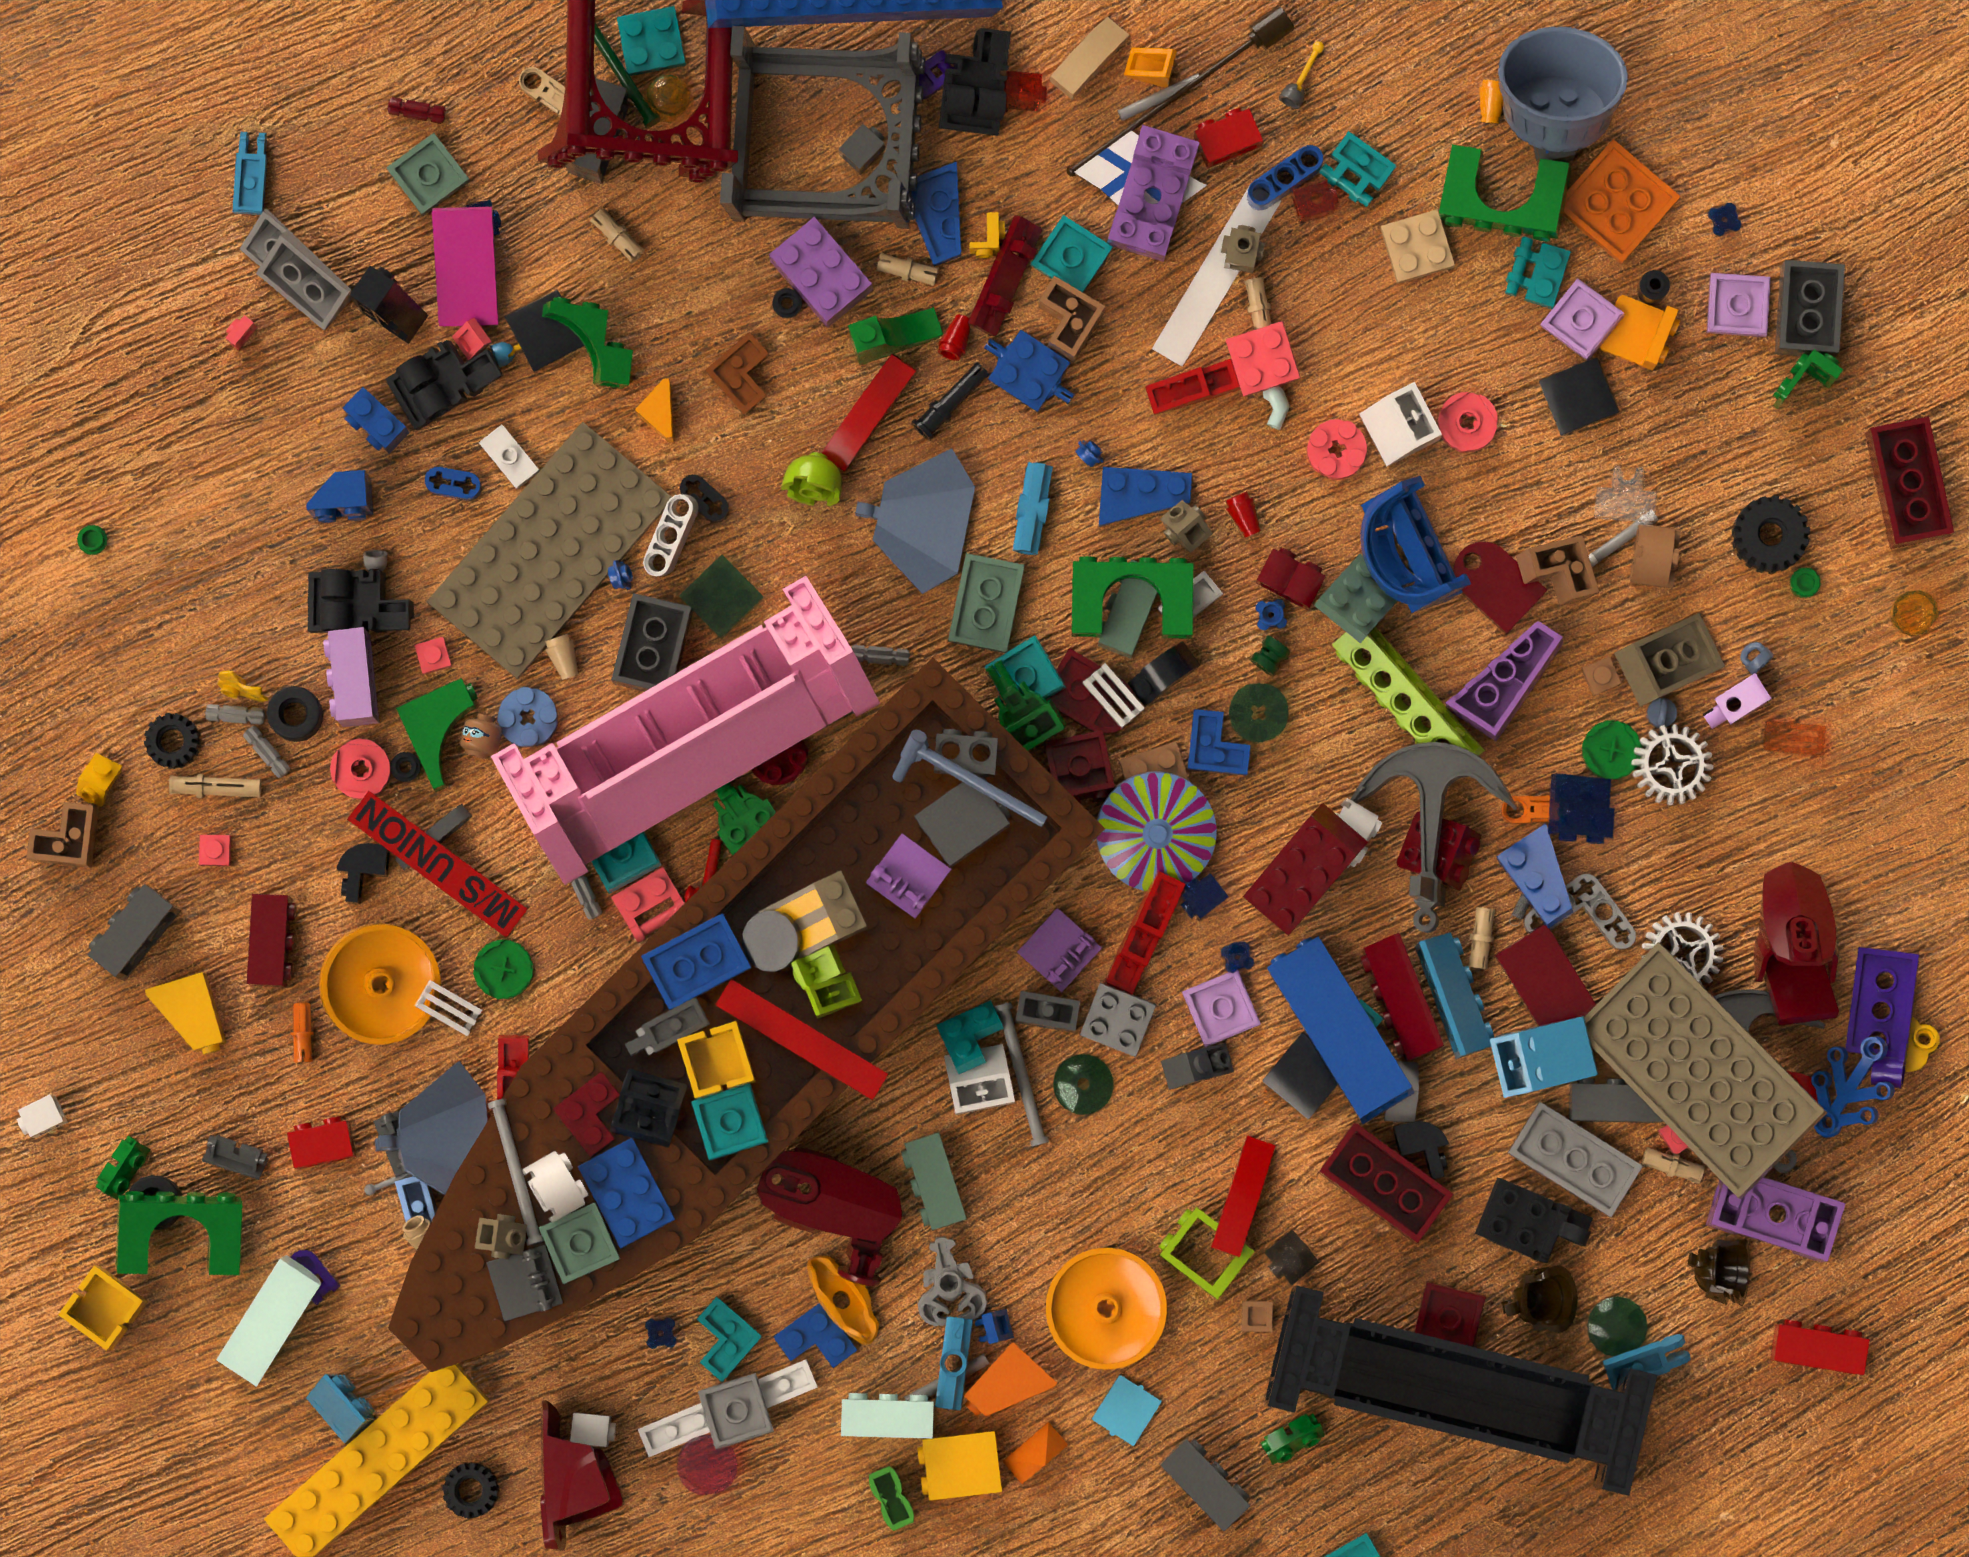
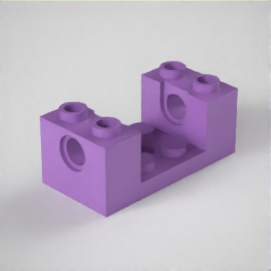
M1142 125L1123 193L1109 233L1108 244L1164 262L1200 142ZM1147 189H1158L1161 193V200L1156 204L1148 203L1144 199V193Z
M1765 1177L1742 1199H1739L1719 1179L1705 1226L1730 1234H1741L1791 1250L1793 1254L1818 1262H1828L1846 1203ZM1774 1205H1780L1785 1209L1786 1217L1780 1223L1772 1221L1769 1216V1211Z

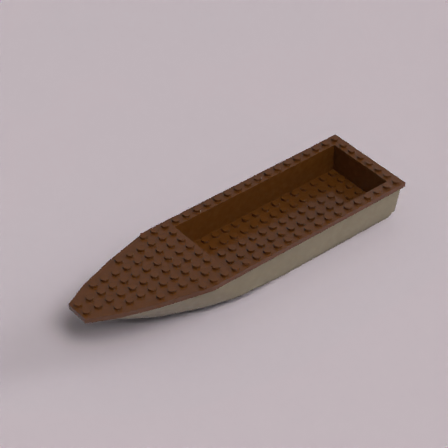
M932 657L521 1066L502 1097L507 1102L505 1110L521 1168L524 1169L553 1151H556L558 1155L565 1153L573 1166V1169L569 1171L574 1181L580 1179L588 1193V1196L583 1198L585 1205L575 1210L577 1211L596 1202L578 1166L627 1141L631 1137L610 1132L615 1140L590 1158L553 1108L601 1071L619 1094L628 1068L687 1084V1090L670 1147L633 1138L676 1220L621 1249L599 1209L621 1259L563 1284L548 1251L563 1304L545 1311L540 1310L504 1321L486 1263L498 1258L491 1257L492 1251L475 1248L479 1218L497 1220V1214L515 1216V1223L524 1224L494 1113H492L456 1172L410 1262L388 1329L430 1372H434L497 1351L587 1306L694 1241L848 1087V1085L715 1006L730 980L705 992L696 998L710 1025L696 1033L704 1031L707 1038H711L713 1036L710 1029L734 1021L738 1022L756 1082L750 1084L768 1139V1143L709 1161L691 1101L697 1099L694 1097L678 1042L649 1056L646 1050L630 1056L625 1047V1044L638 1038L636 1030L641 1028V1025L669 1011L641 957L642 955L722 913L744 952L742 933L747 922L754 915L758 914V911L823 878L842 871L868 929L838 942L834 946L846 971L844 974L851 972L862 999L861 1002L818 1019L806 990L801 988L793 976L792 965L776 972L763 971L753 966L748 960L751 969L732 978V980L872 1063L1105 828ZM943 729L961 730L962 736H974L975 731L992 733V738H998L995 778H984L988 783L1047 816L1044 825L1040 827L1007 808L1011 814V817L1007 819L1010 827L953 866L915 919L866 882L874 868L880 864L901 834H904L948 866L914 816L962 783V781L950 774L934 773V765L922 759L911 764L903 782H897L893 779L892 775L901 759V752L913 730H920L926 734L929 743L928 748L933 751L936 748V735L943 734ZM947 744L942 750L943 756L947 759H955L960 753V749L955 744ZM978 746L974 749L972 755L975 760L983 762L990 757L991 753L987 747ZM727 1085L722 1086L723 1091L729 1090ZM619 1098L597 1114L609 1131ZM529 1172L524 1175V1179L539 1229V1227L551 1222L549 1218L553 1216L551 1210L544 1212L528 1184V1181L532 1179ZM525 1241L523 1251L546 1245L545 1241L527 1246Z

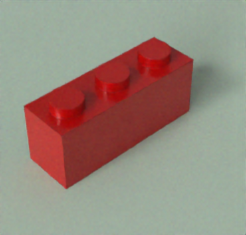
M1784 1319L1783 1325L1775 1324L1770 1361L1865 1375L1870 1339L1862 1338V1332L1844 1329V1334L1842 1335L1832 1333V1327L1814 1324V1329L1811 1330L1802 1328V1322Z

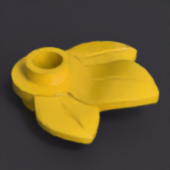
M233 671L219 672L217 685L225 696L234 699L238 696H244L259 702L269 700L268 697L262 695V687L246 686V680Z
M1913 1016L1907 1051L1906 1072L1917 1071L1924 1067L1927 1063L1928 1055L1937 1049L1940 1042L1939 1033L1934 1027L1927 1024L1920 1025ZM1927 1036L1930 1042L1928 1044H1921L1919 1037Z

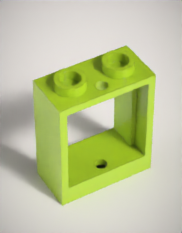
M1198 1207L1193 1212L1187 1208L1177 1222L1181 1226L1174 1236L1168 1233L1158 1246L1163 1250L1159 1256L1218 1300L1254 1253V1250L1244 1244L1240 1258L1234 1257L1213 1285L1209 1284L1171 1254L1197 1218L1216 1232L1218 1223Z

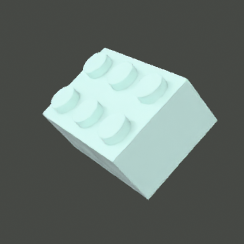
M849 1393L848 1399H842L841 1436L933 1439L934 1401H928V1395H910V1400L904 1401L898 1400V1394H879V1400H868V1393Z

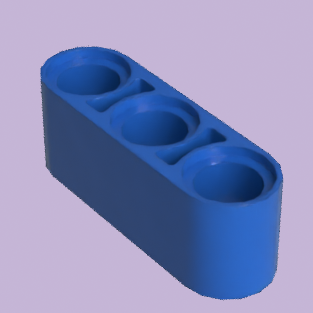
M1306 145L1254 180L1248 189V204L1258 211L1268 209L1316 176L1323 163L1321 150L1316 146ZM1306 155H1311L1316 158L1317 164L1314 167H1306L1302 164L1301 159ZM1281 172H1288L1292 175L1293 181L1289 184H1282L1278 181L1277 175ZM1256 189H1264L1268 192L1269 197L1264 201H1259L1254 198L1253 192Z

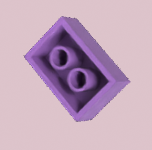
M815 217L769 254L770 262L793 289L799 293L801 298L827 328L873 291L872 283Z

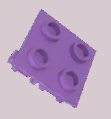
M901 834L880 864L874 868L866 883L916 919L951 871V868L904 834Z
M1056 908L1017 953L1060 992H1063L1102 947L1061 910Z

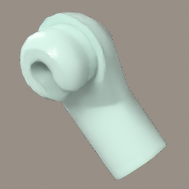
M1277 386L1263 391V398L1269 401L1273 408L1267 425L1280 430L1290 405L1284 390Z

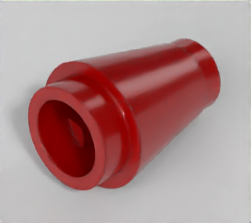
M960 314L955 316L938 342V353L949 360L959 361L961 356L965 355L971 325L968 324L970 318Z
M1247 491L1225 500L1228 506L1226 508L1227 512L1245 538L1261 531L1253 497H1249Z

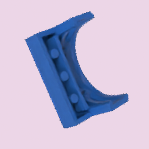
M1421 476L1403 480L1361 505L1365 514L1361 525L1360 541L1367 569L1377 585L1393 599L1407 604L1411 613L1447 602L1463 593V588L1471 585L1467 574H1462L1456 578L1418 498L1416 491L1425 486ZM1388 526L1386 529L1375 531L1378 527ZM1393 532L1396 534L1397 543L1402 547L1407 557L1411 572L1405 567L1399 557Z

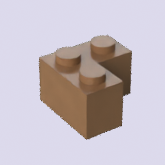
M1056 276L1052 278L1039 299V308L1061 321L1049 340L1048 348L1074 363L1104 315L1105 306Z
M1582 535L1531 547L1516 555L1524 584L1551 578L1559 606L1583 601L1599 593Z
M64 802L60 832L30 829L26 859L32 862L92 868L99 808L94 805Z

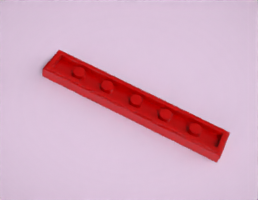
M732 979L715 1004V1006L872 1101L889 1075Z

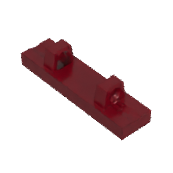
M1014 215L968 324L989 336H997L1006 313H1010L1014 302L1011 301L1030 259H1034L1038 250L1035 246L1043 230L1041 227L1031 223L1022 216Z

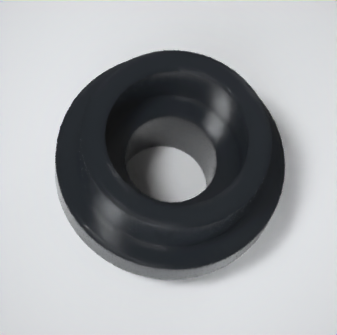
M781 289L773 297V309L782 318L795 317L802 308L801 296L793 289ZM785 299H790L793 302V306L785 309L782 307V302Z
M401 752L391 761V773L401 782H410L417 778L420 773V761L410 752ZM404 762L411 764V770L407 773L402 772L400 769Z

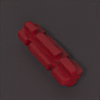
M395 97L390 98L387 109L390 115L399 116L403 114V117L422 121L431 119V122L442 124L446 117V108L443 106L434 105V107H430V104L411 100L403 102V99Z

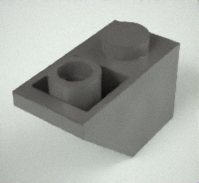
M1226 1043L1186 1052L1161 1061L1169 1090L1234 1072Z

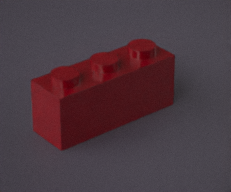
M252 894L246 983L250 986L286 988L287 981L292 980L293 965L288 963V953L294 949V933H290V921H295L296 903H292V898L288 895Z

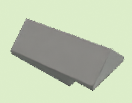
M266 208L243 242L240 250L260 266L256 272L258 276L320 328L325 330L352 300L350 297L352 290Z

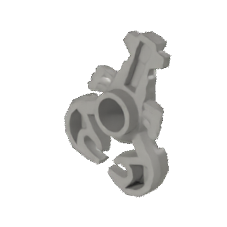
M946 1236L936 1237L935 1242H930L929 1250L937 1252L935 1268L924 1271L923 1286L928 1287L932 1283L934 1285L921 1295L918 1302L919 1315L926 1323L933 1326L946 1325L947 1317L940 1316L938 1314L939 1311L946 1314L950 1313L949 1308L936 1299L939 1296L947 1301H953L962 1292H965L966 1295L960 1301L957 1311H962L963 1308L969 1306V1310L966 1313L958 1316L965 1319H977L985 1311L988 1303L986 1291L976 1283L973 1284L964 1280L963 1277L969 1279L974 1277L970 1265L966 1262L956 1264L953 1254L950 1252V1249L956 1244L953 1238L947 1239Z

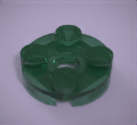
M1265 683L1248 684L1239 689L1231 700L1228 713L1230 724L1236 734L1242 739L1256 744L1271 741L1279 736L1287 724L1289 714L1287 700L1281 691ZM1253 706L1257 708L1264 706L1266 708L1264 712L1266 718L1264 720L1259 718L1254 720L1251 717L1253 715L1251 710Z

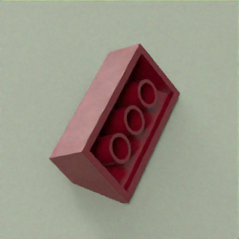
M1400 933L1364 947L1362 949L1363 955L1359 959L1364 972H1371L1374 984L1370 985L1376 1001L1382 1000L1386 1010L1381 1013L1388 1030L1393 1028L1397 1039L1392 1042L1398 1057L1404 1056L1407 1062L1442 1048L1444 1044Z

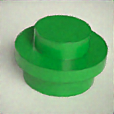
M88 525L79 532L77 543L84 553L97 555L106 548L108 538L106 532L101 527Z

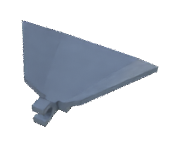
M951 448L885 481L880 507L857 502L855 514L858 517L877 520L873 542L923 595L958 574L975 485Z
M458 1061L399 1111L397 1136L379 1135L375 1139L376 1152L398 1150L399 1159L402 1161L404 1171L445 1195L456 1172L488 1122L485 1093L461 1062Z

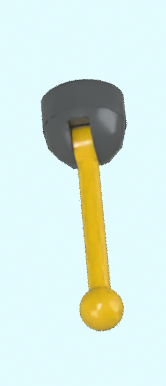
M1318 41L1313 44V52L1297 83L1288 84L1282 90L1279 100L1285 105L1294 109L1301 107L1305 98V92L1301 86L1317 55L1324 50L1322 42Z

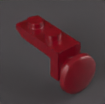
M850 1237L846 1254L851 1261L850 1266H839L838 1274L842 1278L856 1284L878 1286L882 1279L874 1273L876 1267H880L882 1255L879 1252L882 1241Z

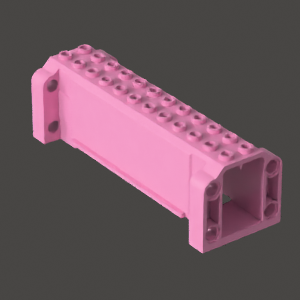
M807 576L783 588L791 606L765 620L764 624L766 627L764 629L760 625L556 742L558 747L551 743L524 759L515 743L491 756L532 833L564 885L589 872L585 866L587 863L795 745L844 715L853 711L855 716L858 717L880 704L856 655Z

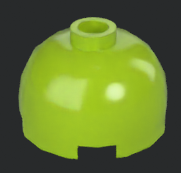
M812 452L810 455L801 456L791 462L784 474L781 490H788L787 497L799 503L814 506L815 500L827 501V506H832L840 500L842 477L838 467L828 460L826 455Z

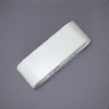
M678 494L671 497L667 502L643 561L644 569L650 575L666 576L675 568L699 509L696 499L692 496ZM682 499L687 501L689 505V511L684 516H680L676 510L677 503ZM669 527H673L677 532V539L672 544L668 543L665 539V531ZM658 554L662 555L666 562L664 569L661 571L656 570L653 566V560Z

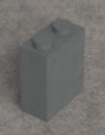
M962 782L914 817L949 868H952L1010 827L1007 819L1011 817V814L1004 805L996 804L990 797Z

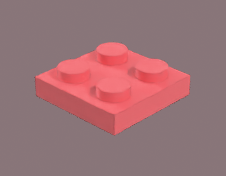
M1283 321L1226 339L1244 397L1301 379Z

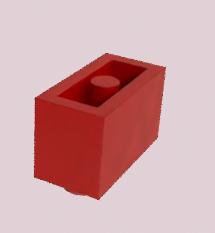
M1241 108L1233 109L1225 114L1226 118L1216 122L1214 119H1209L1197 126L1198 129L1194 131V139L1200 142L1198 149L1207 169L1262 147L1263 139L1250 108L1243 111Z
M341 1116L324 1119V1125L312 1127L311 1122L293 1126L294 1131L288 1132L287 1137L294 1169L357 1157L350 1122L347 1120L342 1121Z

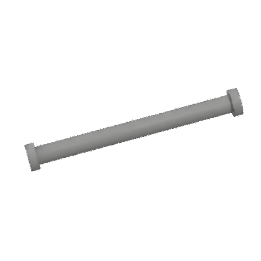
M1009 1002L995 1006L994 1008L997 1013L999 1012L1004 1028L1003 1031L1033 1138L1030 1141L1031 1145L1034 1147L1048 1143L1049 1139L1048 1136H1044L1010 1011L1013 1008L1012 1003Z
M504 1098L488 1103L489 1110L493 1109L524 1224H527L526 1232L528 1239H526V1244L530 1246L544 1242V1239L539 1233L506 1114L505 1105H507V1102Z

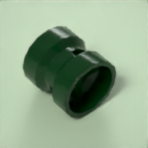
M1267 635L1262 642L1261 650L1255 652L1250 661L1263 672L1274 677L1279 670L1278 665L1281 661L1288 658L1291 651L1278 640Z

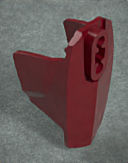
M1788 862L1764 874L1759 930L1754 944L1756 982L1763 981L1768 960L1774 954L1777 960L1790 966H1822L1828 963L1830 983H1835L1839 956L1836 942V923L1833 909L1820 875L1794 862Z
M795 1146L794 1151H783L762 1172L757 1187L761 1204L774 1212L773 1221L811 1233L828 1232L851 1238L880 1242L902 1220L901 1201L897 1188L874 1176L843 1164L833 1156L807 1148ZM775 1174L781 1176V1181L778 1185L772 1183V1177ZM808 1183L809 1191L803 1194L797 1188L798 1184Z
M542 1400L541 1472L543 1494L540 1498L543 1541L546 1549L565 1551L567 1525L583 1522L614 1511L624 1505V1500L605 1452L600 1449H594L591 1445L560 1439V1414L549 1401Z

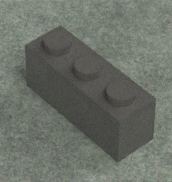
M1594 1078L1577 1080V1084L1569 1085L1570 1121L1663 1122L1629 1085H1625L1623 1079H1607V1084H1595Z

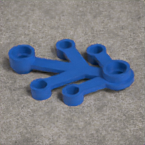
M1868 1037L1863 1040L1860 1047L1863 1057L1848 1080L1844 1064L1848 1059L1847 1050L1841 1046L1829 1049L1827 1058L1832 1065L1837 1097L1832 1105L1828 1088L1832 1084L1831 1074L1827 1071H1818L1813 1074L1811 1082L1816 1088L1818 1103L1828 1112L1814 1126L1815 1131L1820 1136L1826 1138L1834 1137L1840 1133L1842 1126L1858 1123L1870 1125L1878 1121L1879 1113L1872 1106L1863 1107L1859 1112L1842 1114L1848 1103L1876 1098L1879 1100H1889L1894 1096L1895 1089L1890 1082H1879L1874 1087L1858 1089L1874 1062L1882 1060L1887 1054V1043L1881 1037ZM1875 1043L1879 1044L1880 1046V1052L1878 1054H1876L1873 1050V1046ZM1836 1050H1838L1841 1053V1058L1839 1061H1837L1834 1057V1053ZM1820 1075L1825 1077V1084L1823 1086L1818 1081ZM1883 1085L1886 1086L1888 1090L1886 1096H1883L1881 1094V1087ZM1867 1110H1869L1872 1114V1118L1870 1121L1866 1120L1865 1118V1112ZM1828 1117L1832 1119L1833 1124L1831 1128L1826 1125Z

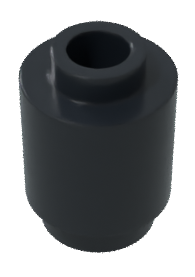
M1658 270L1645 273L1637 286L1639 299L1648 305L1660 303L1670 288L1668 277ZM1650 283L1656 284L1659 289H1652Z

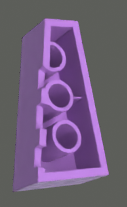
M1537 621L1515 640L1506 651L1489 663L1488 667L1479 675L1471 679L1461 691L1452 696L1445 703L1446 707L1451 713L1497 742L1562 647L1563 637Z

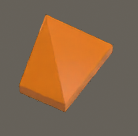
M1048 1422L1005 1458L1003 1463L1019 1482L1023 1484L1067 1447L1068 1444Z

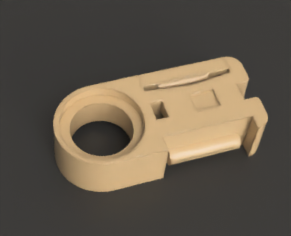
M529 67L523 70L519 77L522 91L536 102L540 100L542 104L558 114L560 118L565 87L539 68ZM530 74H536L541 78V85L536 89H529L525 86V79Z

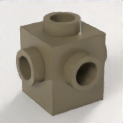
M1238 225V229L1231 228L1230 236L1224 235L1221 253H1226L1224 268L1253 274L1255 261L1262 260L1265 243L1259 242L1261 233H1257L1255 228L1245 225ZM1240 246H1244V247H1246L1247 249H1241V248H1239V247H1240Z
M1183 500L1160 518L1166 527L1163 533L1173 545L1181 544L1190 553L1213 534L1204 521L1206 519L1205 514L1199 507L1194 505L1191 508Z
M497 1214V1220L479 1218L475 1248L492 1251L491 1257L509 1260L510 1254L523 1255L527 1224L515 1223L516 1217Z

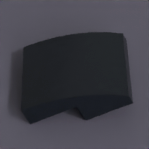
M558 289L504 316L534 372L584 346L578 336L564 324L542 317L544 304L553 301L554 297L562 298Z
M1598 358L1570 367L1539 381L1561 436L1570 434L1590 424H1596L1620 413Z
M1305 1032L1300 1034L1262 1080V1082L1308 1120L1338 1085Z
M628 1068L610 1132L669 1148L684 1101L687 1084Z

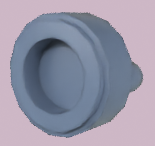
M1752 642L1744 647L1740 659L1749 673L1753 675L1764 667L1774 657V654L1760 642ZM1757 649L1760 654L1750 661L1748 654L1752 650Z
M1658 698L1653 700L1648 706L1646 717L1649 723L1656 728L1662 725L1669 727L1677 717V708L1671 700Z

